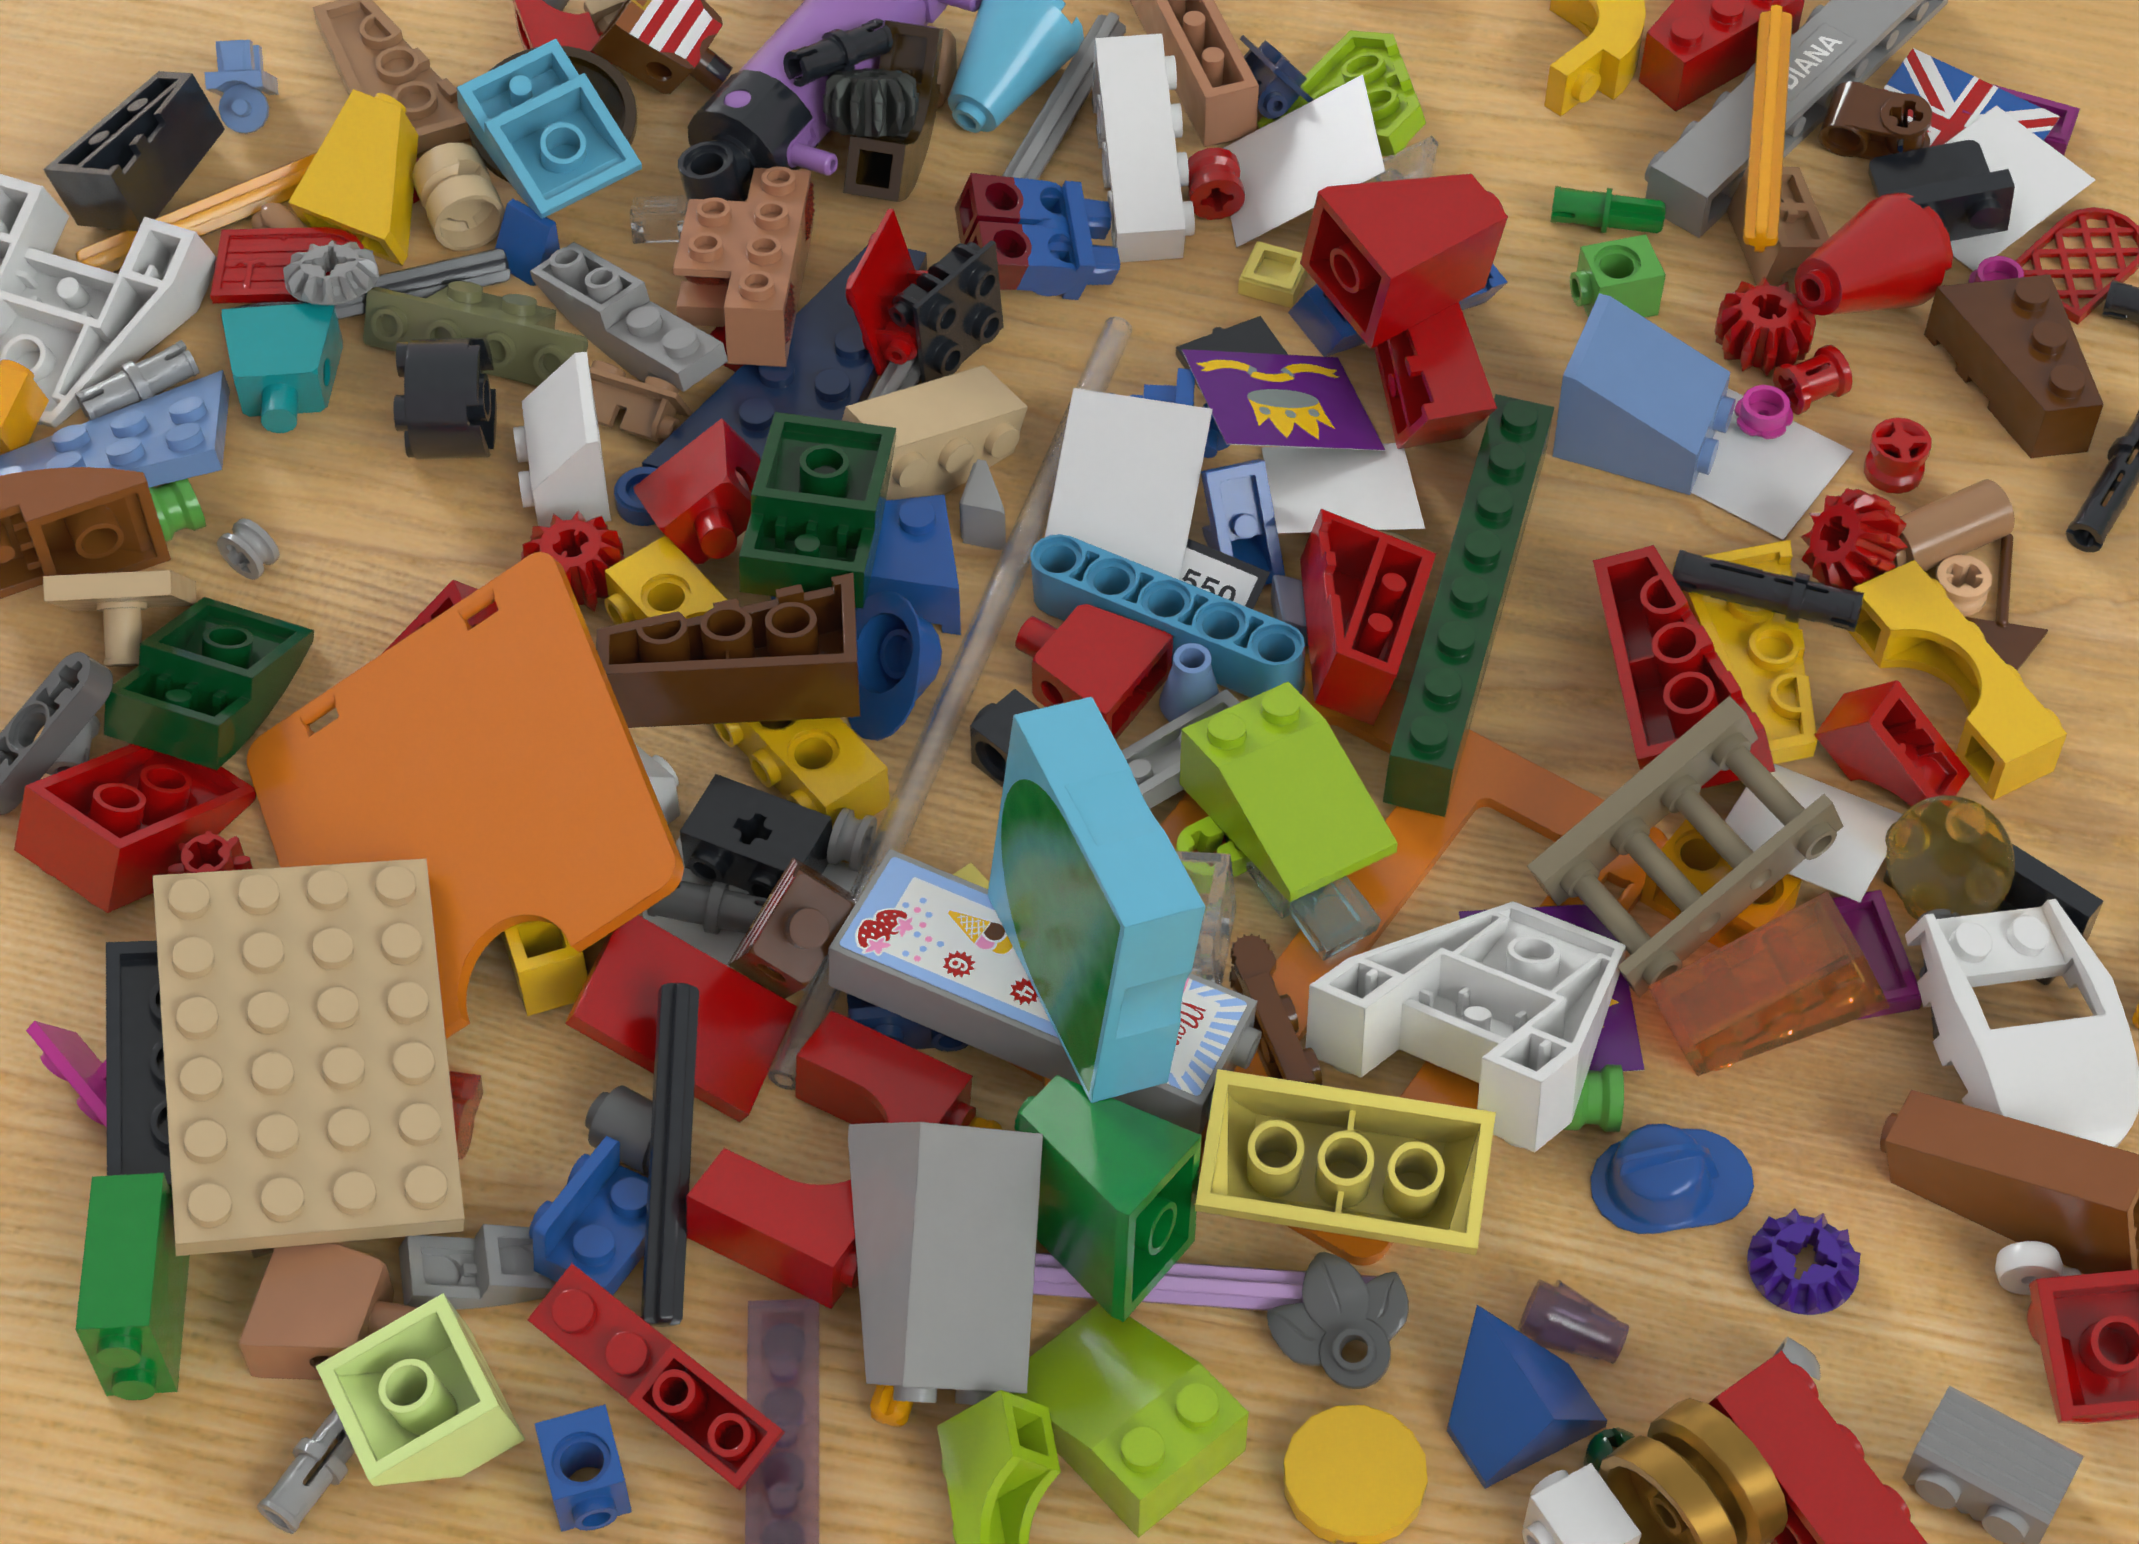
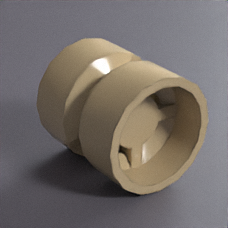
M446 143L435 146L424 153L414 166L412 179L421 204L426 209L427 218L436 239L444 247L454 251L473 250L483 247L494 240L500 232L505 210L496 188L491 183L485 163L477 150L464 143Z

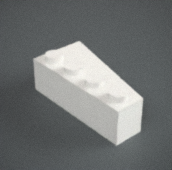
M1162 34L1095 38L1092 106L1093 113H1097L1096 134L1098 148H1102L1104 188H1111V191L1107 193V201L1110 204L1112 215L1110 228L1113 247L1118 248L1120 262L1183 258L1185 236L1195 234L1193 202L1183 201L1181 187L1188 186L1187 153L1177 152L1175 138H1182L1183 135L1182 110L1180 103L1171 104L1169 90L1177 88L1176 61L1174 55L1165 56Z

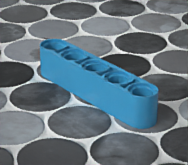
M1062 534L1050 535L1040 539L1033 546L1030 557L1034 602L1046 614L1065 621L1077 606L1089 604L1173 635L1172 665L1174 653L1180 646L1196 643L1206 647L1211 654V666L1216 683L1252 698L1289 681L1302 694L1305 686V642L1301 632L1292 625L1071 536Z

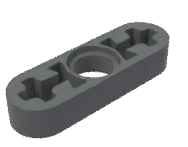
M75 652L65 657L0 732V815L11 812L22 802L25 786L43 777L109 697L113 685L111 671L85 653ZM44 726V728H43L41 734H40L39 737L34 741L36 735L38 734V732L40 731V729Z

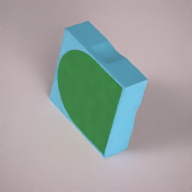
M1087 697L1013 715L987 895L1090 1103L1168 1083L1181 1023L1183 991L1187 978L1192 971L1206 906L1166 832L1146 804L1132 770L1094 699Z

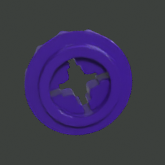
M1794 1208L1786 1217L1775 1220L1769 1216L1762 1228L1755 1236H1752L1747 1254V1265L1752 1282L1768 1301L1792 1313L1816 1315L1832 1311L1850 1298L1859 1280L1861 1253L1856 1252L1852 1247L1848 1229L1837 1230L1828 1224L1824 1213L1815 1218L1800 1216ZM1809 1244L1814 1246L1813 1251L1816 1252L1814 1262L1817 1264H1812L1807 1272L1803 1271L1799 1280L1794 1278L1797 1269L1794 1267L1796 1262L1794 1255H1798L1802 1248H1806Z

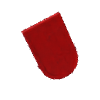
M336 228L222 229L210 294L212 303L303 302L293 297L285 286L283 268L291 263L292 254L308 252L310 244L325 246L332 240L337 245L357 242L360 249L365 248L355 235Z

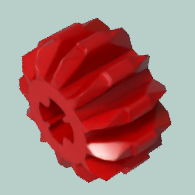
M1765 277L1757 286L1741 281L1737 290L1733 293H1726L1724 300L1720 303L1714 330L1716 335L1715 342L1722 345L1724 360L1740 359L1742 372L1754 366L1761 368L1767 377L1774 366L1777 367L1784 363L1794 365L1797 360H1805L1806 354L1811 349L1816 318L1814 313L1803 306L1797 293H1790L1788 281L1779 287L1770 285Z
M1846 488L1841 496L1826 495L1824 511L1822 513H1809L1814 522L1812 530L1800 536L1810 546L1804 553L1801 561L1807 564L1809 569L1813 570L1812 577L1817 579L1818 583L1853 591L1854 587L1897 568L1894 563L1896 554L1908 548L1899 538L1907 523L1900 519L1899 515L1895 514V506L1891 505L1887 499L1876 494L1871 495L1860 489L1852 490Z
M579 510L571 520L563 521L553 513L550 527L533 526L532 535L530 536L531 541L522 544L521 560L537 552H545L551 555L563 566L578 605H586L595 612L598 603L597 598L606 599L609 597L605 570L625 559L623 556V543L617 531L609 530L602 516L586 522Z

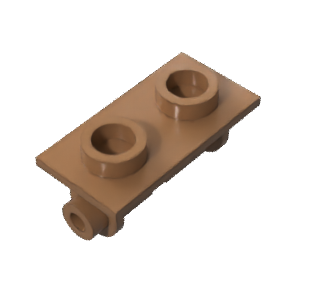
M594 360L591 367L589 366L599 425L612 428L619 409H623L626 412L619 427L622 432L661 444L680 426V420L675 418L676 414L690 417L693 413L679 396V389L665 380L648 376L644 383L626 378V373L622 369L598 360Z

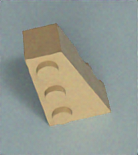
M982 365L846 406L842 421L896 428V442L887 501L945 495L968 480L973 463H976L977 459L985 460L990 468L1013 454L1020 439V431L1028 406L988 368Z

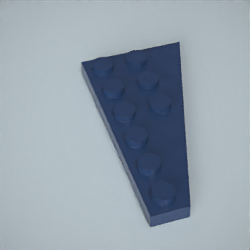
M867 246L796 314L786 367L743 365L642 462V467L659 468L721 418L762 458L775 412L842 421L846 406L867 400L878 374L869 351L863 345L862 332L854 310L847 302L845 289L849 275L856 270ZM908 249L915 270L926 271L927 253Z

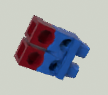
M970 173L955 205L960 243L966 245L969 242H973L982 248L991 240L996 242L1000 290L1033 291L1042 296H1058L1062 294V299L1079 300L1086 285H1111L1121 265L1118 248L1092 245V239L1105 240L1111 228L1112 215L1108 201L1084 199L1081 182L1065 181L1061 187L1057 183L1050 181Z

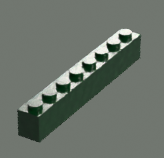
M1495 394L1494 398L1497 409L1488 418L1391 748L1383 796L1384 803L1445 817L1543 467L1554 407Z

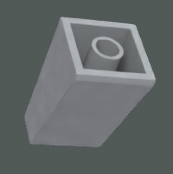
M928 1122L849 1124L848 1148L866 1384L894 1386L893 1400L926 1403L937 1402V1389H956L955 1403L974 1405L999 1390L1011 1393H1027L1043 1134Z

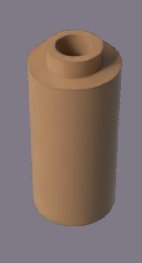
M1985 479L1900 516V519L1907 523L1899 538L1908 548L1896 554L1894 563L1896 567L1915 560L1926 572L1939 566L1944 559L1950 556L1967 554L2009 535L2013 531L2015 518L2008 496L1997 483Z

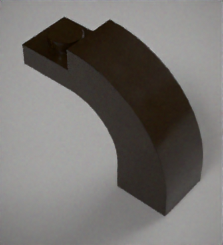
M885 20V26L887 25L892 33L893 47L889 53L880 56L879 69L899 70L916 79V93H919V111H917L914 129L906 134H897L895 137L879 136L878 138L872 136H850L843 193L900 202L907 199L913 191L930 144L941 84H937L944 28Z

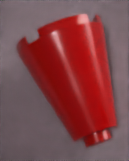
M1906 193L1885 194L1873 199L1800 264L1795 274V290L1800 302L1810 312L1825 316L1910 308L1922 305L1934 298L1937 286H1941L1945 271L1952 268L1953 261L1950 236L1939 215L1930 206L1922 208L1909 200L1914 196Z

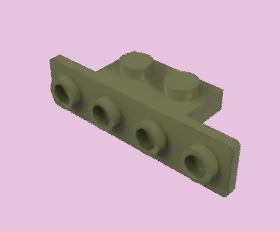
M466 281L451 282L447 287L428 298H421L379 287H374L367 292L363 341L369 346L396 352L397 342L410 341L412 339L486 338L490 346L494 370L482 371L483 373L539 386L574 353L587 352L588 349L586 337L555 329L557 310L538 306L537 300L527 295L507 294L503 297L483 293L482 286Z

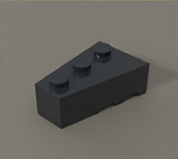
M158 71L43 170L78 226L138 232L144 217L154 220L158 217L225 128L193 73Z

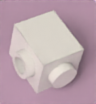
M1592 1463L1570 1475L1566 1470L1556 1471L1541 1480L1530 1493L1523 1525L1524 1529L1522 1530L1525 1544H1639L1641 1532Z

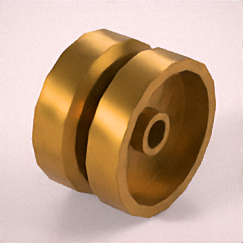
M1692 1398L1677 1402L1652 1421L1647 1437L1640 1435L1627 1440L1601 1462L1599 1474L1641 1532L1639 1544H1768L1784 1531L1788 1520L1785 1496L1771 1467L1754 1443L1731 1419L1711 1405Z

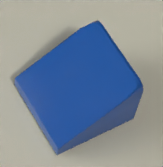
M515 199L510 200L506 205L495 249L500 248L504 250L508 259L510 274L531 286H536V283L532 280L530 270L549 259L555 251L560 249L556 222L547 217L541 219L530 207Z

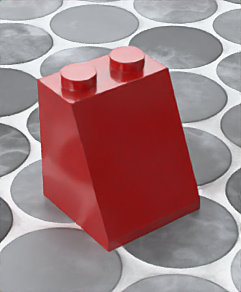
M1472 174L1327 186L1317 193L1300 264L1368 347L1372 349L1485 288L1508 216L1504 212L1499 199L1493 193L1486 191Z

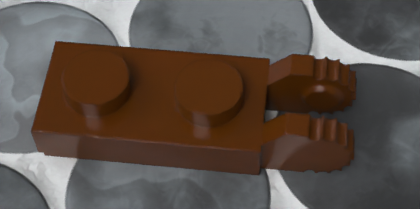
M1244 934L1242 938L1237 937V941L1232 944L1230 958H1232L1231 964H1234V966H1231L1229 975L1230 987L1237 993L1257 1000L1253 1028L1262 1032L1257 1052L1267 1076L1322 1085V1073L1315 1052L1311 1047L1302 1049L1296 1035L1299 1031V1024L1294 1004L1288 994L1279 996L1272 975L1276 970L1277 960L1273 951L1269 950L1270 944H1266V939H1261L1260 935L1253 936L1251 934L1246 936Z

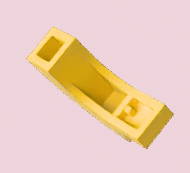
M1551 0L1549 10L1574 25L1587 38L1550 65L1544 106L1561 117L1578 103L1589 101L1597 90L1610 99L1615 100L1630 84L1638 66L1646 18L1644 0Z

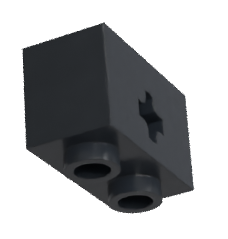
M715 774L680 830L685 868L690 869L693 874L706 882L713 883L714 881L728 883L749 892L750 895L768 898L792 858H796L821 875L829 864L827 862V849L832 832V818Z

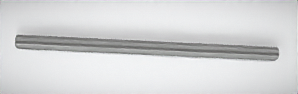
M1110 12L1108 16L1098 15L1002 176L1039 180L1092 90L1095 38L1124 36L1126 33V26L1119 21V15ZM918 354L913 360L907 361L902 365L890 361L867 400L917 385L921 379Z

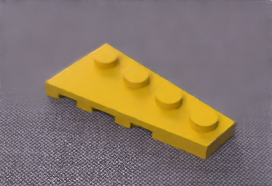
M1791 540L1703 556L1754 567L1771 573L1792 576L1791 561L1793 555ZM1682 591L1693 615L1700 626L1703 625L1711 638L1719 658L1727 671L1730 670L1740 686L1745 701L1763 724L1773 763L1779 764L1813 757L1818 741L1814 735L1816 733L1809 676L1805 674L1803 655L1805 644L1803 629H1799V622L1797 624L1785 621L1786 615Z

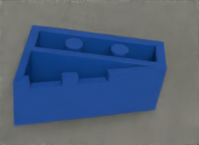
M945 495L887 500L866 599L880 591L897 592L911 603L917 615H920L929 623L942 625V633L961 635L959 584ZM770 596L771 600L776 599V597Z

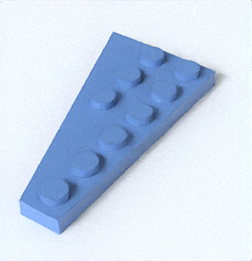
M223 370L83 424L64 427L49 437L0 455V476L48 468H115L143 472L150 488L220 471L223 467L230 389Z

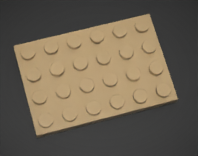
M427 858L153 875L176 1256L464 1231L465 1217Z

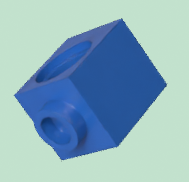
M606 1404L534 1424L561 1532L574 1528L585 1531L596 1530L611 1524L617 1516L632 1512ZM585 1467H594L601 1470L597 1476L588 1481L576 1482L569 1479L574 1472Z

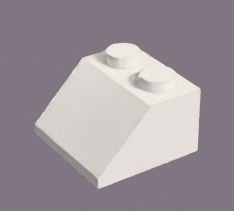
M587 352L574 353L522 401L524 426L513 427L518 463L529 461V471L518 472L523 508L535 506L538 526L550 527L553 513L564 521L571 520L578 510L586 522L600 516L603 517L604 522L611 521Z

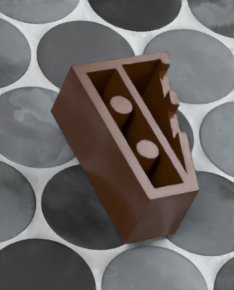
M2051 275L1937 286L1924 335L1934 347L1941 344L1957 362L1955 371L1965 383L1973 381L1989 399L1988 410L2030 458L2088 452L2104 404Z

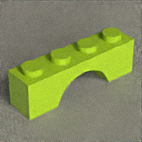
M999 1390L937 1426L942 1453L941 1465L947 1483L953 1519L952 1531L956 1544H1029L1030 1528L1036 1508L1047 1488L1061 1473L1049 1407Z

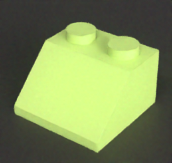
M444 1293L316 1365V1369L362 1468L373 1486L462 1477L525 1440L471 1329Z

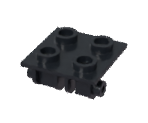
M991 240L982 248L973 242H969L966 245L957 244L939 262L929 267L928 273H922L917 277L916 285L912 283L893 298V306L889 309V315L893 322L900 327H905L909 324L915 328L922 383L954 374L967 358L981 346L991 342L998 335L999 331L1004 328L996 242Z

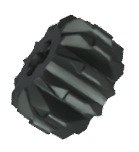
M863 68L850 71H836L828 76L825 94H823V112L825 113L826 126L834 132H839L841 135L872 136L878 138L879 136L895 137L897 134H906L914 129L917 111H919V93H916V79L909 74L902 73L899 70L889 71L884 68Z

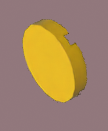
M1366 1405L1335 1406L1311 1416L1293 1434L1283 1463L1284 1496L1296 1519L1318 1538L1335 1544L1337 1539L1343 1542H1355V1544H1380L1399 1536L1418 1516L1428 1483L1426 1455L1414 1433L1392 1414Z

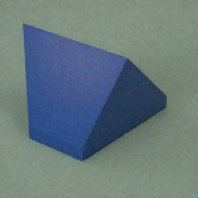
M1477 1305L1447 1432L1484 1489L1605 1428L1607 1419L1567 1362Z

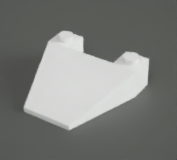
M0 174V362L3 359L11 360L33 372V380L49 400L38 423L56 428L62 421H65L81 408L75 393L83 391L121 372V365L131 360L134 363L137 362L198 311L213 278L217 257L195 231L148 217L143 218L119 274L54 255L52 253L69 215L43 186Z
M1512 901L1349 957L1310 984L1306 1048L1311 1047L1318 1060L1332 1065L1340 1072L1353 1074L1360 1078L1397 1050H1402L1479 1083L1477 1109L1496 1112L1493 1135L1504 1139L1505 1142L1512 1146L1525 1148L1535 1153L1572 1122L1620 974L1617 966L1625 959L1626 946L1620 942Z

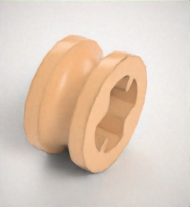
M1961 554L1944 559L1937 568L1935 580L1943 586L1949 600L1964 616H1969L1979 612L1985 605L1987 593L1992 584V574L1981 560L1973 556ZM1964 582L1967 583V584L1961 586L1960 588H1957L1958 586L1962 585Z

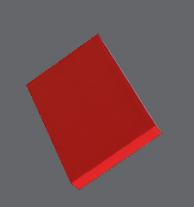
M637 915L608 934L565 1024L654 1074L659 988L663 984L676 982L687 983L697 987L699 990L694 1097L737 1122H742L749 1116L797 1006Z

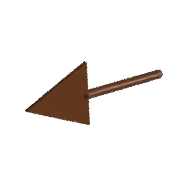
M2009 534L2001 538L1996 621L1965 618L1968 621L1974 622L1982 631L1986 642L2000 658L2018 671L2045 637L2048 629L2008 623L2014 539L2013 535Z

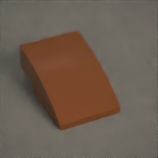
M70 467L32 470L0 476V599L43 585V576L138 572L171 560L143 472L115 468Z

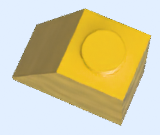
M353 89L288 203L306 226L345 230L355 235L365 249L372 250L373 255L403 266L408 257L414 193L412 173L417 159L419 135L405 114L407 111L405 106L398 100L384 93H377L373 97Z

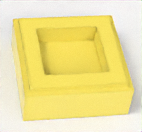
M1257 241L1239 278L1238 294L1292 308L1308 275L1307 271L1300 264L1302 253Z

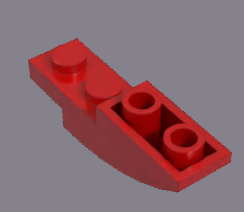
M574 1264L568 1267L527 1319V1321L623 1396L631 1405L739 1491L785 1433L784 1430Z

